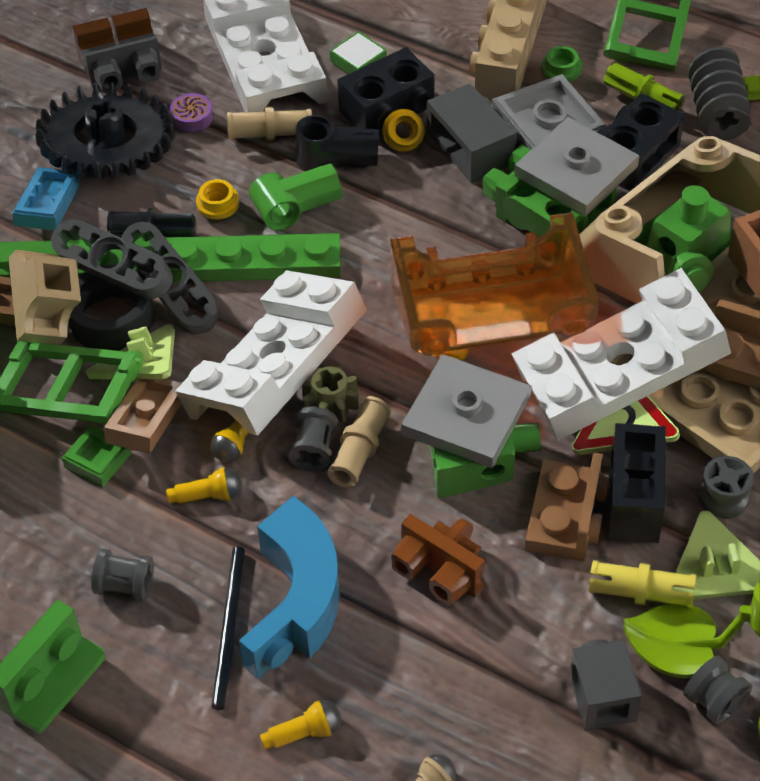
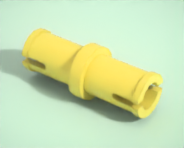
M593 560L591 567L592 575L610 577L612 580L590 578L589 593L635 598V604L645 605L646 600L692 608L694 593L676 591L673 588L680 587L695 590L697 575L651 570L650 564L640 563L639 568Z

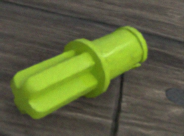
M618 63L608 67L603 79L606 86L634 100L643 93L681 111L685 102L684 94L677 93L655 82L653 75L649 74L645 77Z

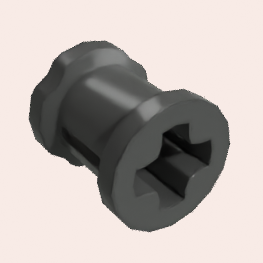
M314 406L302 408L297 412L295 426L298 429L296 441L291 444L288 452V458L292 464L308 471H319L329 467L332 460V452L329 449L331 435L335 434L338 423L334 413Z
M100 549L92 571L91 588L93 594L103 595L105 591L134 595L135 601H146L154 574L153 557L142 556L140 560L113 556L111 550Z

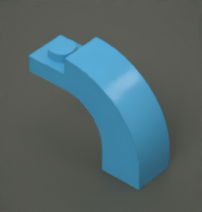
M294 495L257 526L261 554L279 568L292 583L282 603L239 640L243 667L257 679L270 668L280 667L289 658L294 646L311 658L327 639L336 620L339 608L338 564L333 540L319 517Z

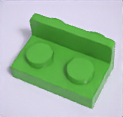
M57 599L0 663V710L37 734L42 733L106 659L103 648L82 636L73 608Z

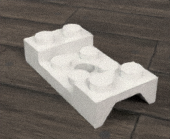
M203 0L205 19L245 112H263L271 99L299 92L306 93L319 104L328 102L326 77L314 51H308L291 15L290 0ZM260 52H271L272 54L266 55V56H261L259 53H260Z
M682 268L640 288L639 292L642 301L562 342H559L553 332L512 353L522 380L532 385L531 391L540 404L558 441L731 354L724 327ZM620 354L634 355L626 364L616 365L611 363Z
M286 270L260 298L266 314L254 324L253 329L226 355L221 363L203 360L175 390L190 419L197 420L208 407L224 410L250 434L258 436L367 311L355 282Z

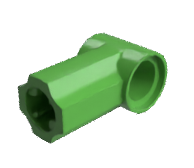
M326 164L285 179L279 173L264 174L252 183L249 188V196L266 226L271 230L279 231L287 229L297 222L301 212L342 199V187L332 164Z

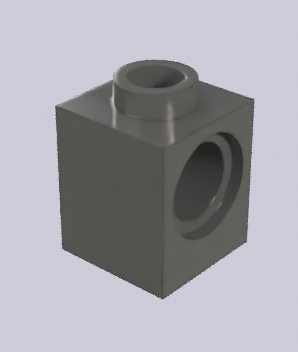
M625 639L612 642L593 640L583 644L581 647L572 648L569 676L584 731L637 722L642 695Z

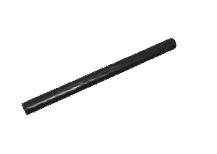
M240 546L233 547L211 705L215 710H223L225 708L245 549Z

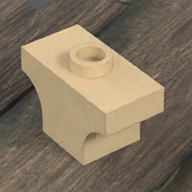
M15 250L9 256V268L17 341L60 345L67 339L70 314L75 306L81 302L76 259L58 257V255Z

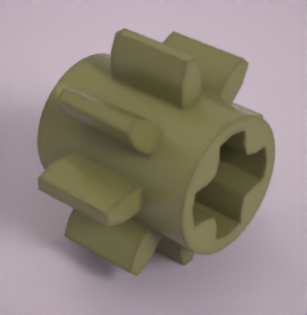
M341 366L317 367L311 381L306 380L301 386L303 408L314 406L327 409L335 414L338 422H346L349 409H359L357 377H347L344 371L341 370Z

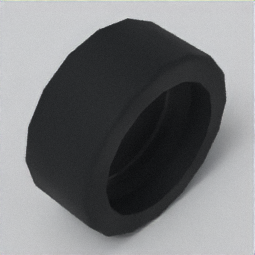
M107 265V266H101V267H103V268H113V267H115L116 265ZM87 272L82 273L78 277L81 302L72 310L68 321L70 329L78 342L87 348L120 351L127 347V342L131 341L128 331L146 326L150 332L155 322L153 299L142 298ZM139 274L143 281H145L144 276ZM121 296L136 302L135 307L129 313L115 320L99 321L84 315L90 305L105 297Z

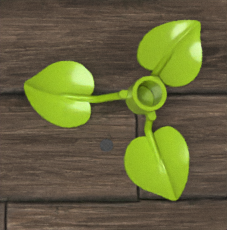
M760 581L755 586L751 606L742 605L738 616L719 637L715 638L716 625L713 619L700 607L693 605L692 608H688L687 606L664 604L654 607L639 616L625 618L623 624L625 635L635 653L651 668L667 676L691 678L704 663L714 657L712 649L723 648L745 622H749L751 628L760 637ZM759 717L758 726H757V731H758V737H759V739H760V717Z

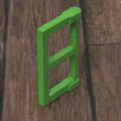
M618 0L608 40L605 44L604 56L622 62L630 61L675 71L691 0H681L679 9L639 0ZM625 13L675 23L668 54L618 43Z
M18 341L9 356L10 361L0 377V411L107 424L122 402L131 382L135 381L143 365V354L140 351L132 350L126 352ZM33 357L66 360L45 400L11 396ZM84 362L118 365L117 371L99 406L63 402Z

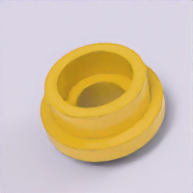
M399 109L389 114L382 127V134L386 144L399 152L415 149L422 142L425 133L424 124L420 116L408 109ZM398 124H405L409 127L410 135L408 138H400L396 134V126Z
M221 179L210 180L200 187L199 193L196 196V207L198 212L208 219H224L237 211L239 195L229 182Z

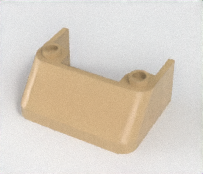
M714 136L699 138L601 213L569 244L567 252L570 269L577 275L636 304L641 302L642 298L639 289L665 276L663 254L634 241L642 232L643 224L678 201L686 187L694 185L705 188L712 198L750 214L760 210V155Z

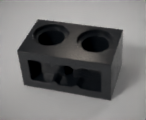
M407 47L337 79L339 111L355 128L379 129V132H381L385 119L392 112L399 109H408L418 114L427 109L428 100L435 98V74Z
M641 93L629 106L624 105L619 110L615 120L605 130L601 129L597 132L639 155L638 167L618 186L630 192L652 175L680 146L684 113Z
M615 423L610 465L609 540L659 543L665 512V426Z

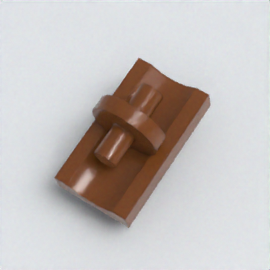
M410 513L401 523V541L391 555L394 571L406 579H414L424 566L434 571L435 575L429 580V590L433 593L434 597L448 606L452 605L465 593L475 598L484 588V582L480 580L485 560L477 556L481 546L470 540L473 531V525L470 522L461 518L451 528L441 521H438L434 527H431Z

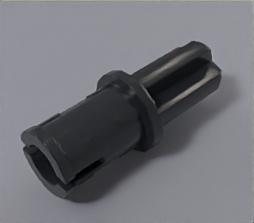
M148 208L147 212L109 211L107 217V232L122 238L124 231L130 225L138 222H147L154 225L165 238L195 237L197 229L196 217L192 213H155L154 208Z

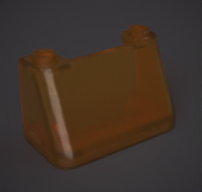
M573 212L551 215L549 221L551 227L545 234L537 238L535 232L526 233L525 247L439 260L436 246L426 248V253H423L416 248L413 236L390 239V282L412 349L426 356H438L447 351L545 337L553 332L555 335H577L586 331L597 317L599 299Z

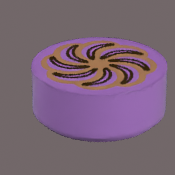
M188 93L181 95L170 106V112L174 118V126L183 132L194 133L202 131L213 120L211 102L201 94Z

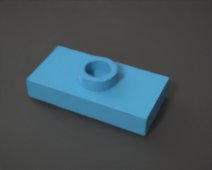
M37 168L12 212L13 226L54 231L61 223L80 186L78 173L68 174L59 169Z

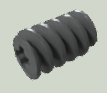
M713 47L707 49L692 60L688 69V78L691 83L690 87L693 93V101L696 106L695 110L700 129L706 136H714L721 140H730L740 136L752 124L749 116L751 105L748 100L739 57L731 48Z

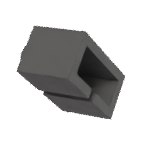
M470 83L427 101V133L445 154L451 153L450 160L470 183L483 178L493 168L502 170L509 167V158L517 144L515 129L510 122L504 121L493 109L489 99L485 96L482 97Z

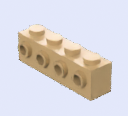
M547 0L489 1L487 10V23L489 24L481 25L478 38V49L480 51H473L471 55L469 76L475 77V89L482 97H487L491 103L492 99L521 88Z

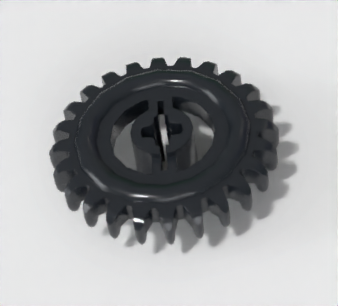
M113 82L110 83L107 95H102L97 83H94L92 97L85 96L82 88L78 86L76 90L77 101L70 100L67 93L63 92L62 107H58L55 100L51 99L49 103L50 114L46 109H42L40 113L41 119L36 121V144L40 147L41 155L49 159V163L54 167H62V171L72 174L77 171L78 177L87 178L91 174L94 175L95 179L102 180L105 175H109L111 179L120 178V173L131 176L136 174L137 168L146 170L151 167V162L156 163L163 158V154L171 149V142L175 138L174 118L169 113L167 104L163 103L160 107L157 95H154L151 103H148L147 93L144 88L141 89L139 97L133 99L130 84L126 85L125 93L121 96H117ZM124 124L129 125L136 132L135 136L127 143H125ZM85 126L87 146L76 139L77 133Z

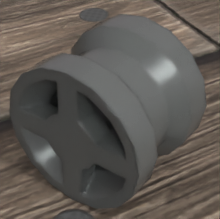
M720 456L711 460L705 467L703 483L700 489L699 499L702 507L718 518L729 519L741 515L748 507L750 491L753 487L754 474L751 467L745 461L733 456Z
M714 656L704 663L691 677L684 689L683 695L693 704H702L707 709V717L716 725H720L742 706L752 690V685L744 677H734L728 671L727 662L720 656Z

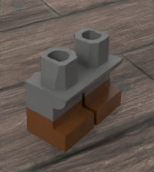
M147 8L111 16L116 43L108 17L72 26L78 57L92 87L94 83H97L101 90L107 93L109 92L111 82L114 83L115 89L119 90L123 85L122 79L137 76L139 81L144 83L159 79V70L162 69L158 40L154 36Z

